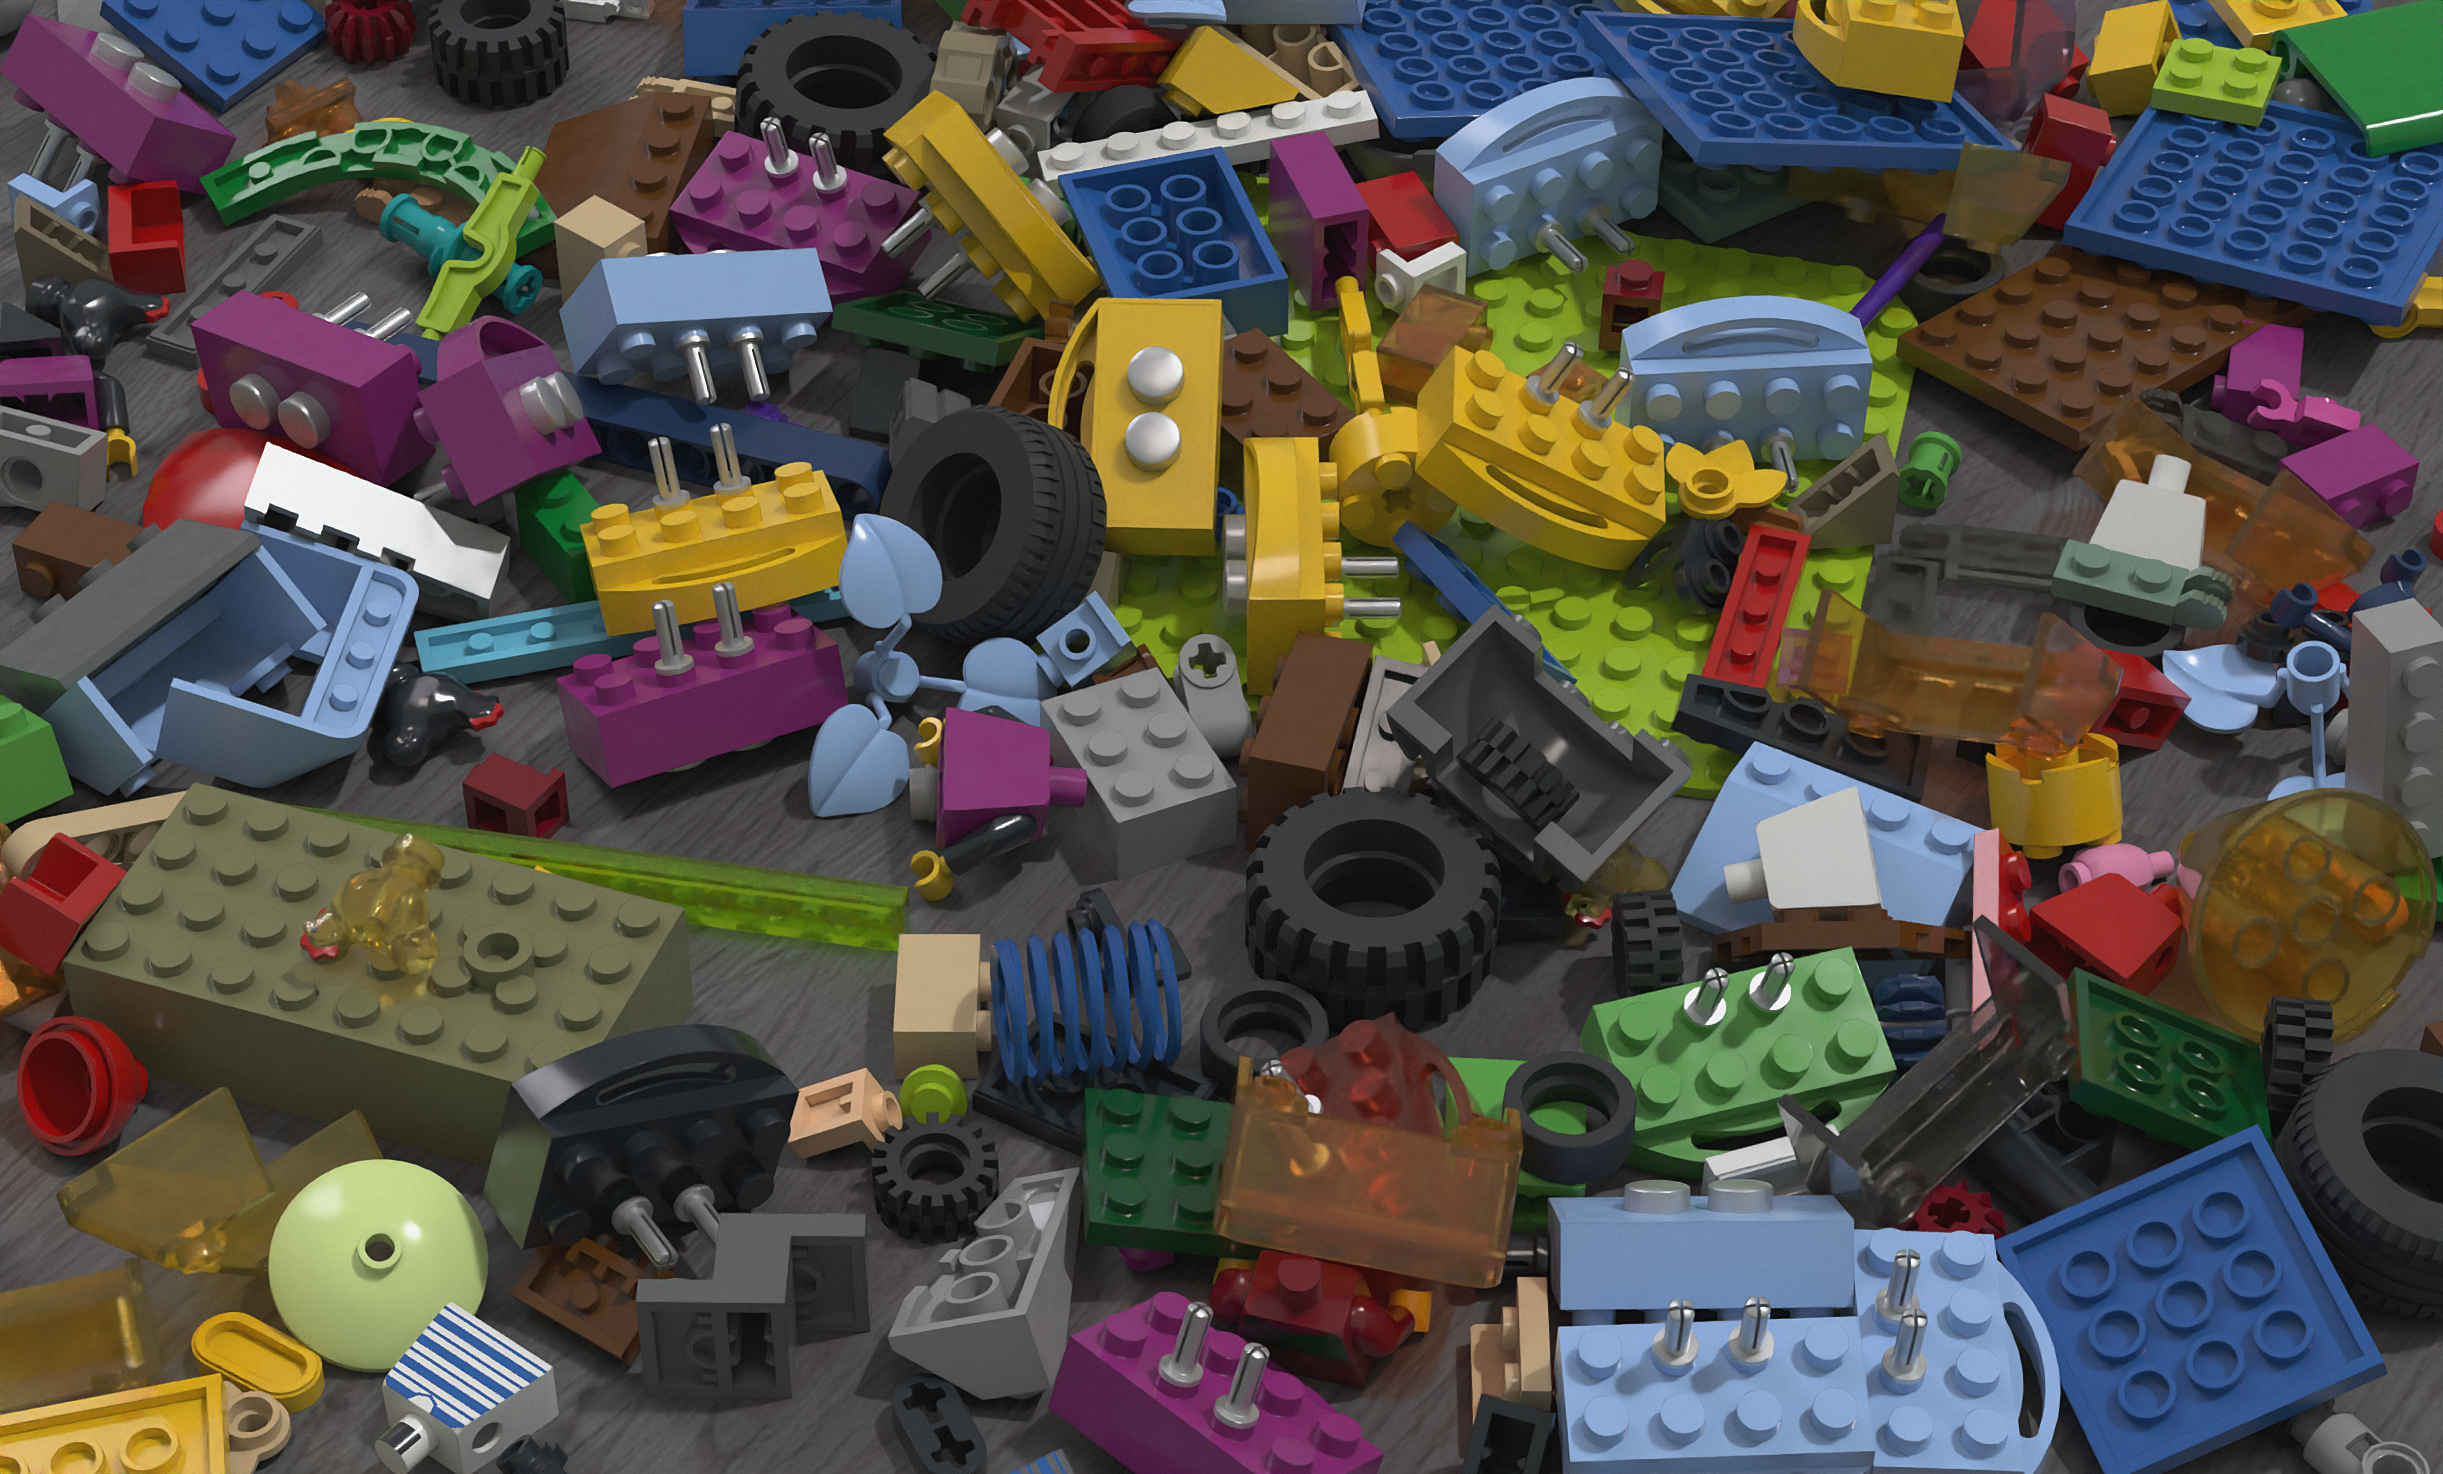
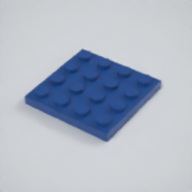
M2258 1124L1995 1240V1249L2003 1266L2019 1282L2033 1301L2046 1325L2055 1349L2061 1387L2103 1474H2162L2388 1374L2381 1354Z

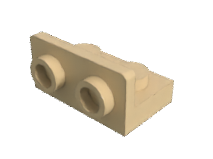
M1517 1277L1515 1307H1502L1501 1324H1474L1471 1326L1472 1429L1482 1393L1550 1411L1552 1386L1547 1278Z

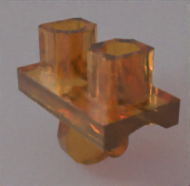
M347 77L320 90L313 84L303 89L295 80L290 78L276 84L275 98L277 102L266 108L268 116L265 117V125L268 132V140L262 145L261 149L278 141L315 130L319 138L327 134L344 133L347 130L354 129L355 123L365 122L354 106L356 87Z

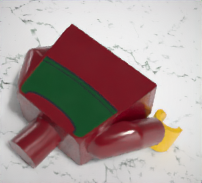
M1265 1250L1260 1252L1258 1261L1220 1257L1212 1282L1214 1286L1210 1294L1209 1307L1213 1310V1316L1225 1324L1239 1322L1236 1335L1247 1343H1259L1266 1347L1270 1353L1268 1359L1292 1374L1364 1390L1373 1357H1385L1391 1354L1413 1331L1428 1332L1433 1298L1432 1291L1406 1290L1404 1287L1391 1286L1388 1308L1384 1309L1372 1298L1361 1273L1351 1268L1318 1261L1313 1255L1306 1252L1285 1254Z

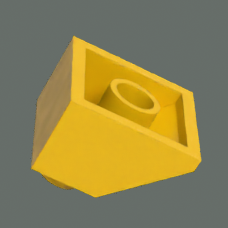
M1209 26L1196 27L1191 30L1156 82V84L1167 91L1162 99L1187 117L1191 115L1197 117L1199 114H1220L1294 100L1300 91Z

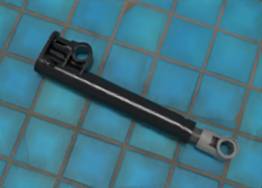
M2023 1053L1955 1092L1937 1114L1934 1123V1133L2028 1218L2036 1223L2104 1192L2098 1186L2108 1176L2118 1120L2111 1116L2108 1118L2094 1116L2080 1107L2077 1102L2069 1100V1091L2060 1092L2042 1077L2043 1064L2033 1054ZM2335 1398L2264 1428L2285 1448H2293L2299 1444L2305 1447L2303 1458L2320 1474H2430L2428 1463L2419 1451L2409 1445L2396 1441L2383 1442L2348 1410L2336 1413L2332 1409L2335 1404Z

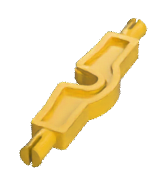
M1345 276L1336 281L1335 293L1337 294L1339 305V329L1345 355L1348 389L1351 400L1354 402L1356 416L1370 411L1372 418L1384 415V394L1376 352H1371V325L1363 291H1359V284L1355 278Z

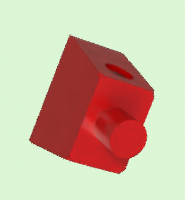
M2107 873L2043 901L2030 909L2028 918L2031 926V940L2023 945V958L2061 986H2064L2074 967L2147 997L2172 971L2176 964L2184 927L2181 918L2186 914L2185 900L2181 893L2170 884L2162 883L2146 893L2122 875Z

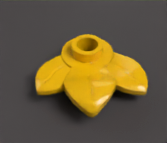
M1740 439L1721 446L1705 455L1687 444L1677 442L1670 449L1665 459L1666 474L1679 488V506L1685 513L1696 519L1705 517L1708 521L1713 519L1720 520L1733 514L1737 508L1765 506L1779 497L1786 485L1787 474L1785 472L1772 469L1755 470L1748 446L1744 440Z

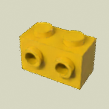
M2168 0L2105 12L2100 34L2095 35L2094 38L2095 53L2091 66L2086 68L2085 80L2090 97L2092 99L2098 98L2101 109L2107 111L2108 118L2126 114L2136 116L2145 111L2151 101L2153 85L2173 40H2183Z

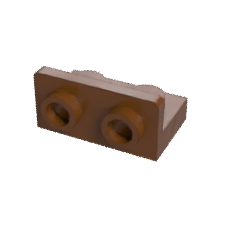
M605 1233L584 1237L579 1242L568 1247H559L555 1244L539 1247L509 1294L528 1308L631 1366L641 1351L636 1310L638 1279H672L678 1277L670 1270L659 1271L647 1256L641 1255L635 1265L618 1256L623 1246Z

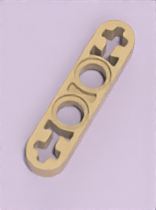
M187 791L33 820L15 830L6 840L1 850V861L16 878L25 882L30 877L49 840L56 833L61 832L122 869L131 868Z

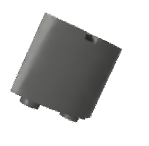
M1494 603L1386 711L1387 721L1394 738L1407 759L1414 761L1421 755L1425 761L1426 775L1430 777L1426 784L1447 807L1450 806L1465 817L1468 821V828L1475 826L1490 844L1492 850L1517 869L1543 885L1552 876L1561 879L1557 886L1562 892L1569 894L1577 893L1689 780L1693 770L1689 768L1690 761L1688 757L1672 741L1666 738H1661L1657 741L1643 728L1633 736L1624 726L1613 720L1606 724L1589 709L1590 703L1574 684L1565 679L1558 683L1543 670V644L1541 643L1542 637L1538 630L1520 614L1514 613L1510 617ZM1491 717L1501 720L1504 725L1507 724L1519 736L1522 735L1528 740L1534 749L1547 757L1546 760L1563 773L1562 776L1568 779L1574 785V789L1580 794V799L1557 824L1551 821L1540 833L1491 793L1468 771L1462 768L1456 759L1458 753Z

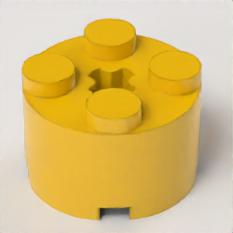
M1401 406L1390 407L1391 414L1371 418L1369 411L1347 422L1331 442L1329 462H1337V499L1335 500L1339 502V518L1342 525L1354 537L1365 543L1389 547L1395 553L1405 554L1392 538L1406 520L1432 534H1436L1451 519L1458 503L1444 495L1415 472V456L1418 453L1417 409Z
M2062 731L2022 735L1995 745L1996 757L1990 753L1986 755L1991 829L2000 828L2009 843L2022 845L2024 856L2033 859H2047L2059 856L2063 853L2062 846L2081 843L2100 846L2115 844L2121 841L2123 811L2118 745L2114 740L2100 734L2082 732L2083 744L2063 743Z

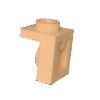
M863 1068L798 1089L800 1093L790 1123L791 1134L788 1144L801 1160L862 1140L874 1154V1147L877 1141L885 1142L884 1132L892 1125L898 1130L902 1128V1112L896 1097L890 1091H884L868 1069Z

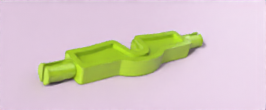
M525 146L524 152L511 174L504 172L497 174L486 196L463 228V238L468 246L484 254L475 261L447 260L442 265L432 292L416 320V324L423 332L421 337L442 341L447 334L469 324L481 300L496 290L507 277L516 257L517 244L515 238L539 197L533 181L547 159L541 150Z

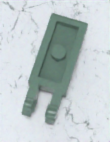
M2068 539L2054 572L2050 593H2053L2055 597L2170 626L2174 623L2194 629L2200 627L2203 631L2206 629L2211 632L2212 629L2218 630L2219 626H2223L2228 614L2226 612L2228 608L2226 605L2228 602L2231 603L2235 595L2236 583L2233 582V577L2228 576V573H2222L2221 570L2216 572L2214 568L2201 566L2189 572V569L2166 564L2157 559H2146L2106 549L2097 544H2086Z

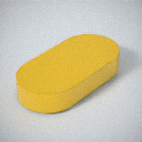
M227 1312L215 1315L204 1321L192 1337L191 1346L194 1361L201 1376L221 1373L223 1381L233 1383L242 1393L248 1391L265 1392L282 1404L288 1414L307 1409L320 1398L324 1390L325 1379L320 1356L309 1347L301 1344L297 1339L248 1314Z

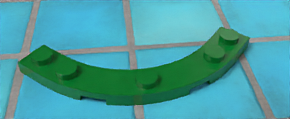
M375 121L355 123L353 132L319 138L315 130L278 141L199 178L226 227L298 192L328 183L357 178L388 177L424 182L457 195L477 209L497 174L500 172L511 174L516 163L498 150L496 153H493L473 144L470 135L452 129L417 122ZM534 183L533 185L538 191L539 197L515 238L517 244L515 259L556 239L554 221L558 218Z

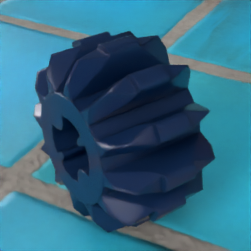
M1897 973L1896 977H1880L1873 987L1872 1003L1897 1068L1887 1087H1900V1090L1921 1089V1086L1939 1085L1946 1072L1947 1056L1946 1010L1942 985L1935 976H1918V973Z

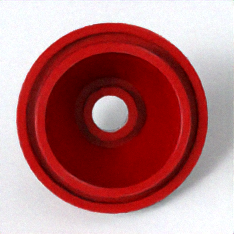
M78 1016L53 1018L38 1027L24 1047L17 1074L19 1106L28 1128L41 1145L51 1152L63 1156L89 1154L112 1143L130 1122L136 1106L142 1102L148 1088L146 1068L142 1061L131 1053L126 1043L105 1024L94 1019Z

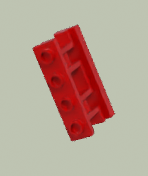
M967 0V4L960 16V20L968 26H984L986 29L1003 28L1031 50L1026 59L1033 65H1045L1037 81L1053 93L1107 91L1117 86L1135 84L1148 89L1162 88L1156 82L1191 32L1188 29H1169L1167 26L1151 27L1142 19L1129 14L1128 9L1124 7L1126 0Z

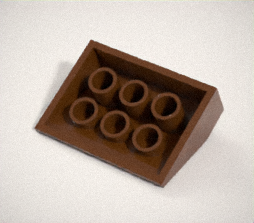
M656 91L555 123L543 151L547 159L541 166L533 183L558 219L596 195L645 221L648 255L654 253H672L677 255L681 243L669 209L716 147L711 97L689 95L683 92L669 93ZM556 239L514 260L515 263L522 267L524 265L535 267L541 271L542 277L545 279L560 280Z

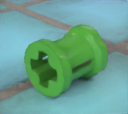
M1928 431L1919 434L1913 439L1908 451L1910 462L1899 470V498L1911 507L1924 510L1938 508L1945 501L1948 486L1947 479L1958 471L1962 461V452L1956 441L1940 432ZM1944 454H1946L1945 460H1944L1943 464L1941 465V464H1940V463H1941V460H1942ZM1914 477H1916L1917 479L1914 483V486L1911 487L1912 481Z

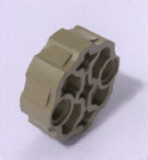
M953 21L951 29L949 31L945 30L938 48L937 62L931 79L929 94L936 89L958 102L985 136L991 130L997 128V106L1017 84L1019 71L1018 48H1015L1013 36L1003 28L986 29L984 26H968L964 22Z

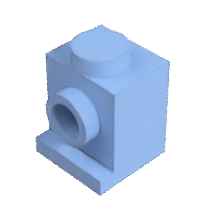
M1096 590L1086 597V602L1036 637L1045 650L1038 656L1037 662L1057 689L1066 682L1069 683L1074 691L1094 686L1095 684L1091 678L1093 674L1098 671L1106 674L1136 655L1134 643ZM1082 635L1089 636L1090 643L1084 652L1072 653L1069 651V645Z

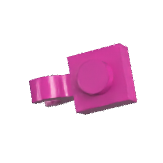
M2262 379L2251 390V396L2265 400L2271 409L2257 406L2248 415L2247 422L2258 429L2279 431L2278 441L2308 449L2359 428L2361 412L2339 406L2332 399L2306 395L2298 403L2292 399L2284 385L2273 379Z

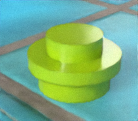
M933 1064L912 1071L904 1079L899 1091L898 1102L904 1118L915 1116L918 1125L926 1124V1113L938 1112L939 1123H947L951 1113L960 1115L963 1119L968 1105V1092L964 1082L953 1070L943 1065Z

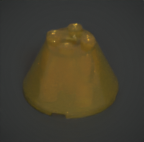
M2345 788L2304 790L2221 814L2207 822L2199 830L2187 833L2180 841L2177 849L2179 865L2176 875V891L2193 977L2204 1001L2215 1016L2226 1026L2246 1038L2260 1044L2261 1034L2264 1032L2265 1013H2267V1005L2269 1000H2271V996L2274 995L2329 1001L2333 1009L2331 1020H2334V1031L2331 1040H2334L2335 1044L2347 1039L2380 1018L2398 1000L2401 994L2396 992L2395 989L2407 974L2415 957L2417 956L2422 960L2425 957L2434 930L2437 910L2436 878L2429 852L2421 836L2403 815L2368 794Z

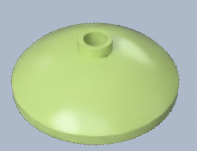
M385 1159L358 1161L340 1166L321 1175L300 1191L288 1205L277 1224L271 1241L268 1267L269 1283L273 1301L281 1319L301 1344L309 1347L323 1360L339 1367L360 1372L385 1373L391 1371L449 1302H453L473 1316L476 1315L483 1299L488 1276L487 1243L482 1226L471 1205L453 1185L430 1170L403 1161ZM378 1241L385 1242L392 1247L394 1253L385 1261H374L366 1254V1249L370 1244Z

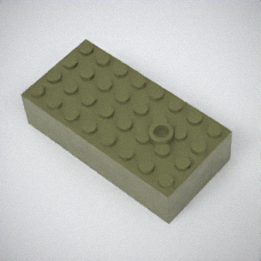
M197 782L192 784L62 960L73 1015L94 1019L109 1027L126 1043L131 1053L142 1061L148 1075L487 1168L490 1167L510 1086L513 1082L553 1061L597 1043L634 1032L681 1025L694 1004L685 908ZM328 907L329 918L315 926V918L319 911ZM316 927L318 929L316 933H311L312 928ZM306 933L310 944L319 949L338 944V958L334 961L327 959L312 960L309 953L300 947V938ZM312 939H317L319 943L314 945Z

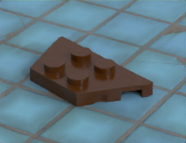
M1877 908L1847 910V921H1825V918L1819 917V911L1784 910L1778 912V922L1758 923L1712 936L1713 964L1770 963L1776 954L1780 956L1781 953H1787L1793 959L1849 946L1852 947L1856 961L1972 959L1971 931L1893 920L1892 916H1888L1887 909Z

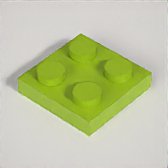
M2201 38L2174 39L2153 85L2150 107L2260 127L2280 77L2282 58L2269 56L2266 52L2256 48L2236 50L2214 46L2211 42Z

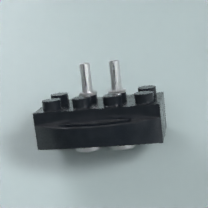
M705 1024L674 1025L634 1032L609 1039L553 1061L511 1084L482 1196L521 1250L551 1244L559 1247H568L579 1242L584 1237L617 1231L621 1234H631L659 1271L668 1270L676 1264L678 1253L655 1223L680 1219L684 1222L692 1221L716 1252L720 1217L717 1211L738 1206L742 1209H753L762 1205L771 1196L775 1186L773 1180L783 1146L791 1134L790 1123L800 1091L756 1038L736 1029Z

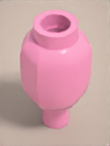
M2128 843L2082 848L2076 852L2071 863L2064 864L2061 867L2058 877L2061 892L2064 893L2107 873H2117L2146 892L2153 879L2172 875L2174 861L2167 851L2147 854L2143 849Z

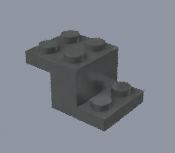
M720 1213L713 1280H688L684 1278L638 1279L636 1310L646 1397L792 1399L798 1331L870 1332L872 1302L866 1214Z

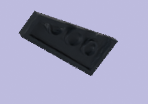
M1688 673L1679 693L1670 730L1687 735L1698 743L1712 744L1742 756L1745 755L1754 741H1757L1919 804L1923 795L1935 724L1914 719L1910 729L1885 724V713L1859 708L1855 718L1826 712L1824 701L1799 696L1798 700L1790 701L1787 704L1772 701L1766 689Z

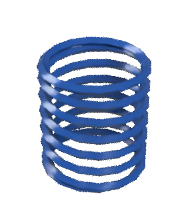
M1149 918L1143 926L1138 921L1133 920L1128 927L1127 938L1131 977L1143 1028L1141 1055L1131 1032L1129 982L1120 932L1116 927L1108 923L1103 930L1102 936L1106 981L1117 1028V1046L1114 1057L1105 1033L1104 994L1097 944L1094 934L1083 926L1077 935L1078 963L1085 1007L1091 1028L1090 1061L1086 1055L1079 1033L1076 977L1068 937L1059 930L1052 937L1053 968L1060 1011L1065 1028L1064 1063L1053 1033L1052 997L1043 941L1033 933L1027 940L1028 973L1036 1020L1040 1032L1038 1065L1027 1033L1024 982L1017 944L1009 937H1006L1004 941L1000 938L995 940L990 951L991 995L999 1049L1003 1066L1010 1082L1020 1088L1028 1074L1036 1083L1043 1084L1051 1068L1057 1076L1068 1081L1077 1065L1087 1076L1094 1077L1100 1069L1102 1062L1109 1070L1119 1074L1128 1059L1138 1069L1145 1070L1153 1055L1157 1061L1165 1066L1170 1067L1179 1059L1182 1045L1181 1006L1173 955L1167 934L1160 922L1154 918ZM1155 945L1159 956L1162 977L1164 982L1168 1019V1040L1164 1029L1158 996L1154 953ZM1006 998H1007V1004H1008V1009H1009V1014H1010V1020H1011L1013 1045H1012L1010 1027H1009V1022H1008Z

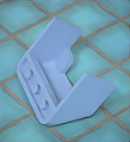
M243 519L240 530L257 535L263 543L261 545L264 546L327 623L321 631L293 654L297 658L319 664V667L298 717L173 678L169 688L155 757L249 787L270 788L357 751L363 745L413 618L419 596V588L409 574L398 568Z
M261 545L207 595L91 681L86 675L77 681L40 718L52 725L69 775L106 796H110L119 789L128 798L157 775L150 765L158 759L155 757L169 688L173 678L237 698L254 685L263 694L293 671L286 663V660L321 631L327 623L264 546Z

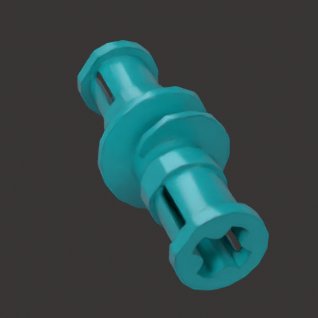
M407 193L394 197L387 204L379 221L380 236L391 243L399 241L416 250L420 257L429 261L427 269L431 280H437L442 265L447 260L475 261L484 254L468 246L463 238V228L468 221L456 228L453 223L445 218L434 216L420 208L418 200ZM396 216L403 220V222L396 223L393 220V217ZM514 262L507 277L491 295L500 299L504 309L514 315L522 314L534 303L542 287V273L531 265H524L522 267ZM525 285L528 287V290L524 291L519 286Z

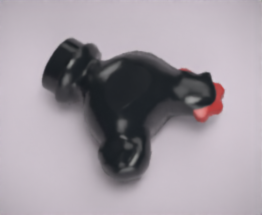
M41 276L32 283L25 300L26 312L55 327L60 326L63 337L71 345L74 354L89 356L90 360L104 359L111 353L113 342L121 337L130 327L138 324L156 323L159 319L169 316V309L171 307L170 301L167 298L161 297L157 292L132 291L111 280L90 279L71 286L63 277L50 278L47 276Z
M396 660L376 710L378 714L384 716L389 731L382 740L384 754L394 766L411 767L423 760L431 748L445 743L462 730L473 729L475 732H479L484 728L495 726L499 718L503 716L504 709L500 704L498 696H486L480 691H472L454 675L444 672L420 673L415 666Z

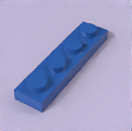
M1408 520L1405 521L1393 536L1392 540L1408 556V559L1404 562L1406 569L1424 584L1430 587L1435 584L1441 591L1437 601L1457 619L1463 622L1469 620L1474 624L1494 603L1510 617L1513 615L1511 610L1441 538ZM1543 645V670L1558 683L1565 679L1575 685L1578 680Z

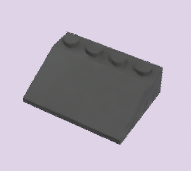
M179 518L163 531L156 523H153L125 545L131 552V555L114 566L106 558L78 580L83 590L66 602L59 593L34 611L29 618L34 622L35 626L19 638L16 637L11 629L0 636V694L15 703L21 704L22 707L40 717L85 675L91 681L207 595L263 543L255 533Z

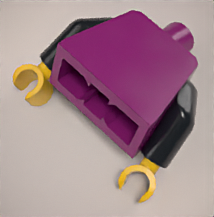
M86 355L18 358L5 360L0 363L1 406L108 433L106 479L110 480L109 466L118 461L126 462L130 465L132 477L137 475L136 445L130 437H127L130 433L127 402L124 388L119 380L104 372L92 371L90 358Z
M990 705L974 711L946 707L943 724L937 718L928 717L924 719L918 729V733L924 742L917 743L913 750L924 766H926V763H930L938 769L936 847L944 848L943 855L940 857L928 850L919 851L913 856L910 868L919 878H924L918 880L914 888L925 900L932 902L941 900L953 888V873L960 876L994 857L1042 838L1049 805L1084 807L1087 789L1086 769L1050 766L1049 732L1042 727L1026 723L998 705Z

